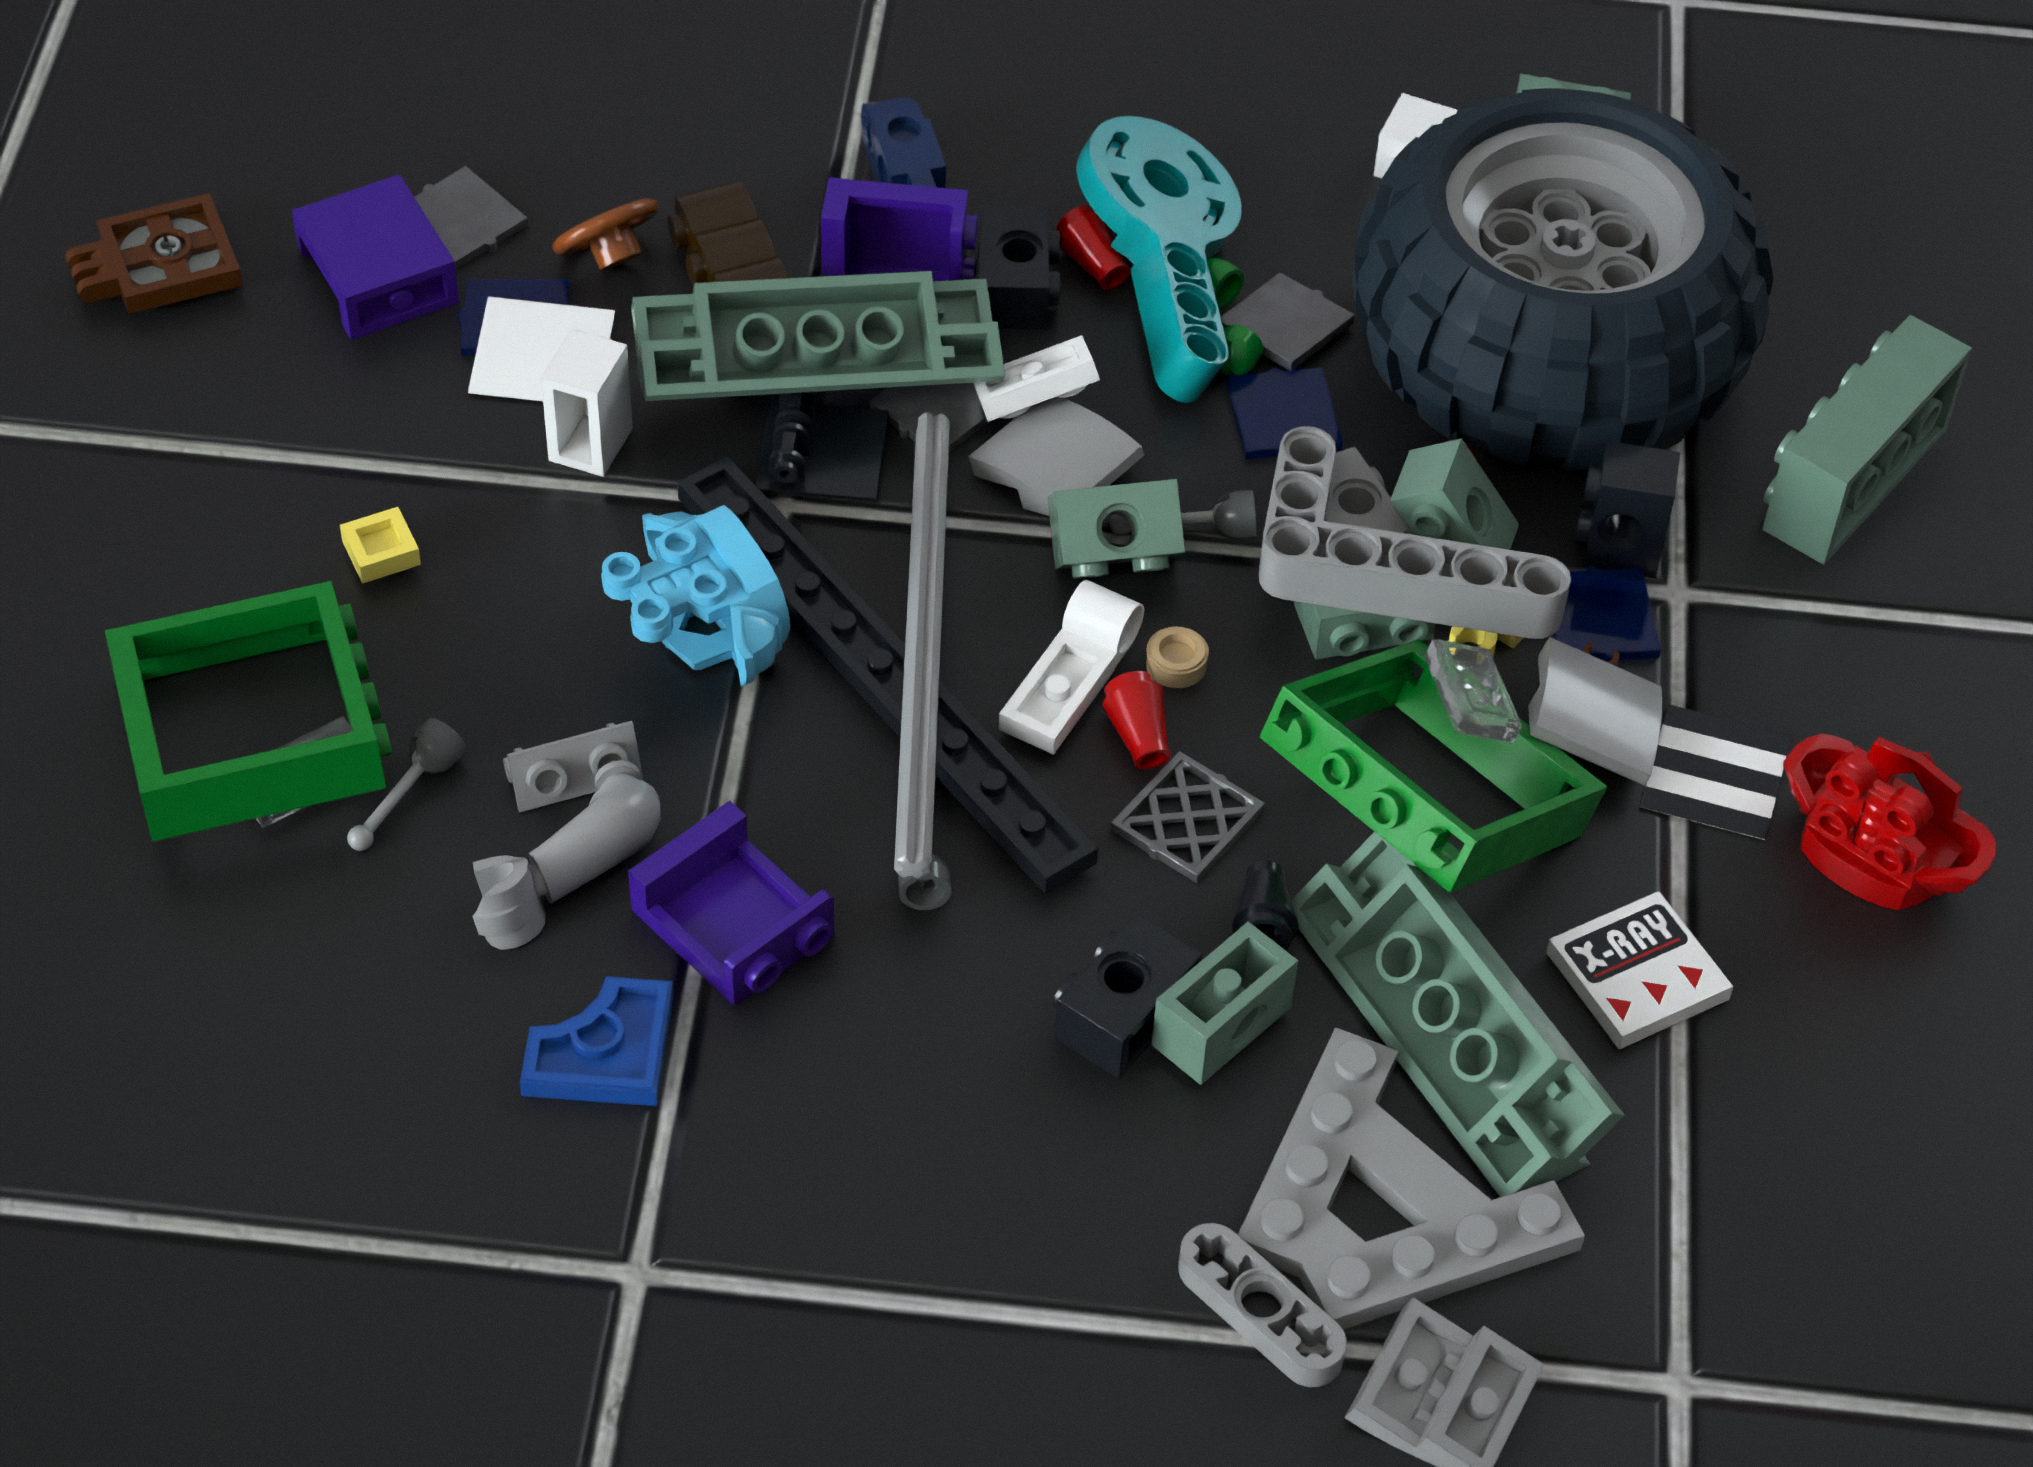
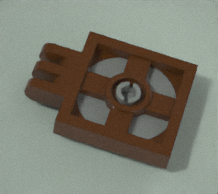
M210 193L97 220L101 240L73 247L65 254L73 281L77 285L78 295L82 301L90 303L122 295L128 314L243 286L240 267Z

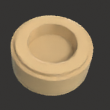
M1176 626L1161 629L1153 634L1147 643L1146 670L1157 683L1170 688L1190 687L1198 683L1206 674L1209 648L1205 639L1199 633L1189 628Z

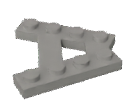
M1335 1027L1238 1236L1276 1269L1299 1277L1309 1298L1333 1318L1343 1330L1401 1311L1413 1297L1425 1303L1582 1249L1585 1234L1555 1180L1491 1200L1378 1105L1396 1066L1398 1050ZM1350 1170L1414 1226L1365 1242L1330 1212L1347 1171Z

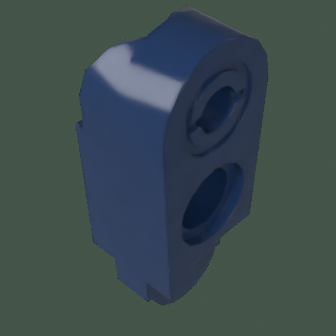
M899 97L863 103L861 107L862 134L867 157L876 182L946 188V163L930 118H923L920 106L914 98Z

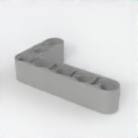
M1301 426L1291 429L1283 436L1280 443L1264 527L1258 573L1259 583L1268 594L1284 600L1531 639H1543L1552 636L1559 630L1571 584L1570 572L1565 564L1556 558L1546 555L1325 521L1336 453L1335 442L1328 433L1312 426Z

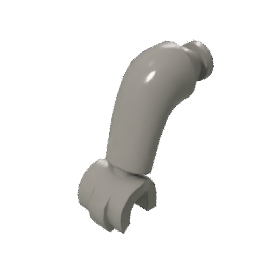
M620 760L612 761L600 768L595 776L596 792L593 794L589 806L529 853L531 865H529L528 860L524 857L508 855L472 862L483 896L477 911L472 917L478 934L485 936L491 946L500 950H506L529 943L539 935L545 925L546 913L540 898L544 895L547 901L552 904L631 857L651 842L661 821L660 799L655 789L642 780L641 772L636 765Z

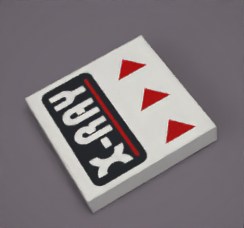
M1659 891L1550 938L1546 953L1619 1050L1730 1000L1733 985Z

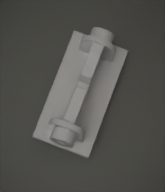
M632 721L617 725L613 722L608 723L606 728L524 750L521 747L515 748L514 752L507 754V757L503 758L509 783L513 782L519 812L596 792L595 776L598 770L612 761L623 760L633 763L639 768L643 779Z

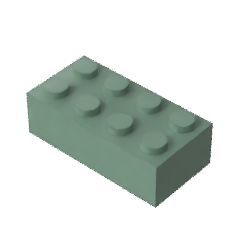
M1909 315L1893 333L1888 330L1884 331L1875 342L1868 360L1862 366L1854 363L1844 375L1836 394L1831 399L1823 396L1812 409L1803 429L1799 433L1791 430L1780 443L1774 457V461L1780 464L1778 473L1769 484L1763 498V502L1769 505L1762 530L1824 565L1945 433L1972 347L1912 315Z

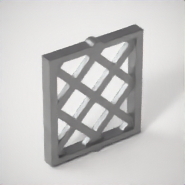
M1179 751L1111 822V831L1147 852L1150 858L1160 860L1185 877L1198 883L1264 812L1265 803L1228 781L1223 774L1213 772ZM1183 771H1189L1208 784L1186 786ZM1175 774L1177 787L1162 788ZM1220 793L1227 794L1245 806L1223 808ZM1211 794L1214 809L1191 811L1189 796ZM1180 797L1182 812L1160 814L1157 799ZM1149 802L1151 815L1135 816ZM1241 817L1240 820L1229 831H1227L1225 818ZM1216 819L1219 834L1196 836L1194 821ZM1185 822L1187 837L1165 839L1162 824ZM1153 825L1156 840L1146 838L1131 827ZM1215 845L1201 860L1199 846ZM1190 847L1192 863L1185 862L1167 849Z

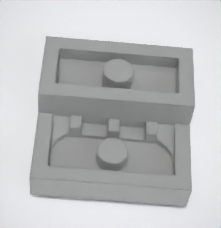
M1054 397L1032 405L1028 411L1014 418L968 456L975 477L1017 489L1023 509L1049 516L1047 497L1053 492L1109 486L1144 456L1142 446L1100 415L1065 398Z
M1549 637L1538 655L1540 686L1528 705L1530 736L1645 786L1652 773L1659 742L1662 718V687Z
M1413 1297L1402 1308L1345 1419L1382 1441L1436 1467H1493L1544 1364L1486 1326H1483L1474 1336Z

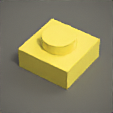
M399 507L340 524L342 542L362 584L421 565L419 548Z

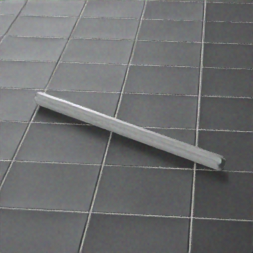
M929 412L923 413L918 418V428L916 429L894 869L902 878L913 876L917 879H922L929 874L932 861L950 421L942 413L934 416Z

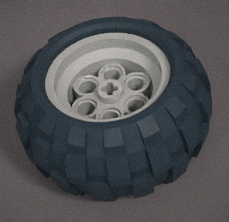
M1560 88L1522 90L1521 93L1504 97H1487L1459 108L1456 114L1445 118L1441 124L1432 125L1419 138L1415 137L1394 158L1363 211L1358 229L1353 265V293L1362 334L1367 336L1375 368L1392 392L1396 391L1403 402L1417 406L1418 417L1450 440L1462 438L1464 443L1490 453V458L1525 467H1527L1528 463L1559 466L1563 470H1588L1590 463L1601 465L1606 441L1665 450L1680 443L1688 430H1691L1701 419L1709 422L1721 410L1749 371L1752 356L1763 340L1770 312V293L1774 281L1773 265L1764 221L1755 220L1750 191L1721 152L1702 144L1695 137L1693 129L1665 113L1614 95Z

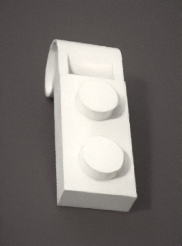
M1089 580L1082 581L1074 591L1066 607L1062 629L1000 711L998 730L1054 755L1134 642L1142 624L1144 605Z

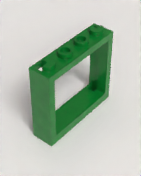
M332 581L105 630L137 783L152 842L386 788L381 757L389 756L392 753L385 722L372 724V720L381 719L373 681L360 682L361 680L370 679L361 641L349 644V641L358 640L353 611L350 603L338 605ZM319 641H327L352 732L164 774L144 680Z
M1420 639L1283 685L1259 736L1449 893L1582 837L1607 789L1604 783L1558 747L1530 736V727L1526 722ZM1416 664L1424 669L1419 681L1414 678ZM1395 705L1525 809L1473 830L1343 726L1342 723ZM1569 784L1575 788L1566 792ZM1451 833L1464 842L1460 851L1448 842Z

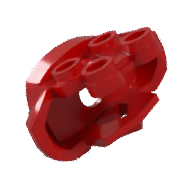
M1818 734L1808 737L1797 744L1783 761V768L1788 776L1790 791L1799 804L1800 812L1803 815H1807L1801 836L1802 852L1810 863L1825 877L1860 899L1899 911L1916 906L1935 895L1941 896L1945 893L1960 894L1970 885H1975L1989 872L1996 855V840L1984 823L1978 822L1977 819L1959 809L1963 788L1935 765L1928 751L1915 752L1878 737L1868 753L1858 746H1853L1848 740L1833 735ZM1914 773L1925 794L1896 777V774Z

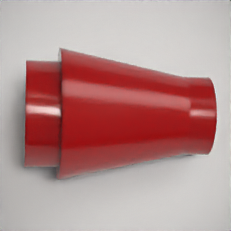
M1081 205L1066 213L1056 227V230L1060 231V249L1090 274L1103 290H1112L1123 284L1129 277L1131 270L1122 254L1110 246L1115 239V235L1109 226L1095 213L1090 205Z
M1131 671L1113 678L1104 688L1106 698L1102 706L1132 755L1135 767L1147 770L1165 764L1171 758V751L1167 740L1162 685L1154 682L1153 676L1146 671Z

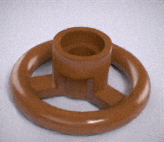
M644 198L599 214L558 236L553 242V251L557 255L566 256L590 248L600 271L629 261L642 253L636 236L632 233V229L656 216L659 211V203L653 198Z

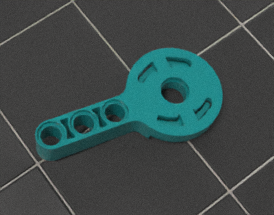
M1138 116L1111 118L1101 123L1095 129L1080 152L1077 160L1078 182L1086 200L1095 213L1113 232L1118 234L1110 246L1134 264L1130 270L1156 383L1172 399L1183 403H1193L1200 398L1229 356L1207 259L1222 249L1238 226L1242 213L1240 196L1232 178L1223 165L1205 147L1187 134L1165 123ZM1216 217H1217V218H1218L1217 223H1216L1215 225H1212V224L1215 222V219H1216Z

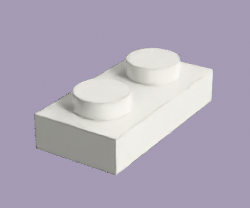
M1081 335L1004 364V381L976 382L973 384L989 422L997 418L1008 419L1020 416L1028 411L1032 405L1054 397L1066 398L1074 396L1083 391L1087 385L1099 381L1100 378L1093 358Z

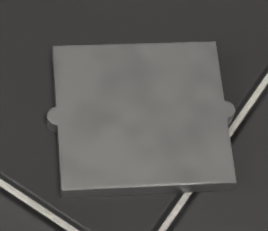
M467 166L435 185H425L423 192L414 197L454 259L456 269L486 251L495 252L498 244L528 226V218Z
M1279 273L1223 314L1221 321L1223 329L1234 324L1251 329L1263 343V356L1292 371L1354 324L1355 314L1323 297L1321 290L1312 291L1288 276Z
M973 383L888 387L869 401V409L888 410L887 422L899 430L900 438H910L914 442H916L918 418L923 413L929 412L934 416L941 413L944 414L950 421L949 453L989 423Z

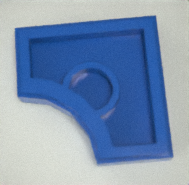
M606 976L598 997L580 1014L558 1024L530 1026L520 1078L521 1096L657 1106L674 996L673 981Z

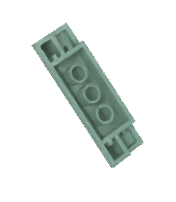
M932 271L706 282L694 283L693 294L633 297L631 310L637 355L636 374L645 401L1004 381L1005 378L998 322L992 321L987 279L933 281Z
M1373 832L1341 867L1326 863L1291 900L1298 921V929L1385 1045L1398 1050L1397 1061L1497 1194L1503 1197L1552 1180L1557 1182L1591 1165L1584 1155L1625 1116L1451 893L1440 886L1376 832Z

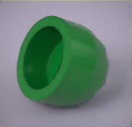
M1220 257L1208 258L1207 263L1218 309H1222L1229 305L1241 291L1244 283V273L1230 261Z
M1229 325L1224 328L1229 356L1219 371L1225 375L1233 373L1236 376H1244L1256 366L1264 352L1263 343L1251 329L1242 325Z

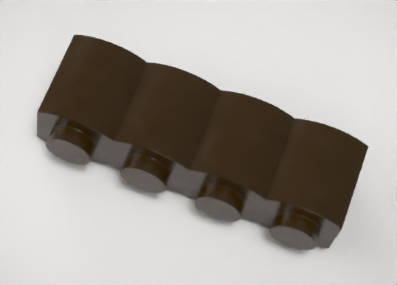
M740 180L674 196L675 214L668 216L669 233L676 249L684 248L686 252V267L693 287L694 283L790 278L783 262L776 255L766 227L757 216L746 187Z

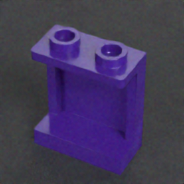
M400 174L292 210L298 250L304 258L313 257L339 300L342 326L351 340L459 303L455 261Z
M828 178L821 215L822 277L932 271L933 281L976 279L977 257H966L967 250L975 251L978 230V215L968 214V190Z
M731 801L722 805L628 870L631 910L733 1006H736L754 992L761 993L767 990L776 982L781 972L803 956H813L821 951L829 942L831 936L834 935V897L825 889L810 897L748 841L747 816Z

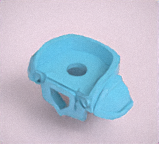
M725 505L700 515H690L681 511L659 516L652 513L642 515L647 551L653 561L640 566L638 558L631 553L617 552L609 555L602 564L601 579L604 593L611 599L620 601L630 600L633 603L630 616L633 635L640 641L648 643L662 641L665 648L670 649L694 670H702L733 659L739 672L741 687L754 681L756 674L765 671L773 664L775 655L782 650V644L788 638L790 630V617L784 593L774 570L762 550L738 517ZM697 616L708 624L716 622L721 629L709 636L684 631L689 618Z

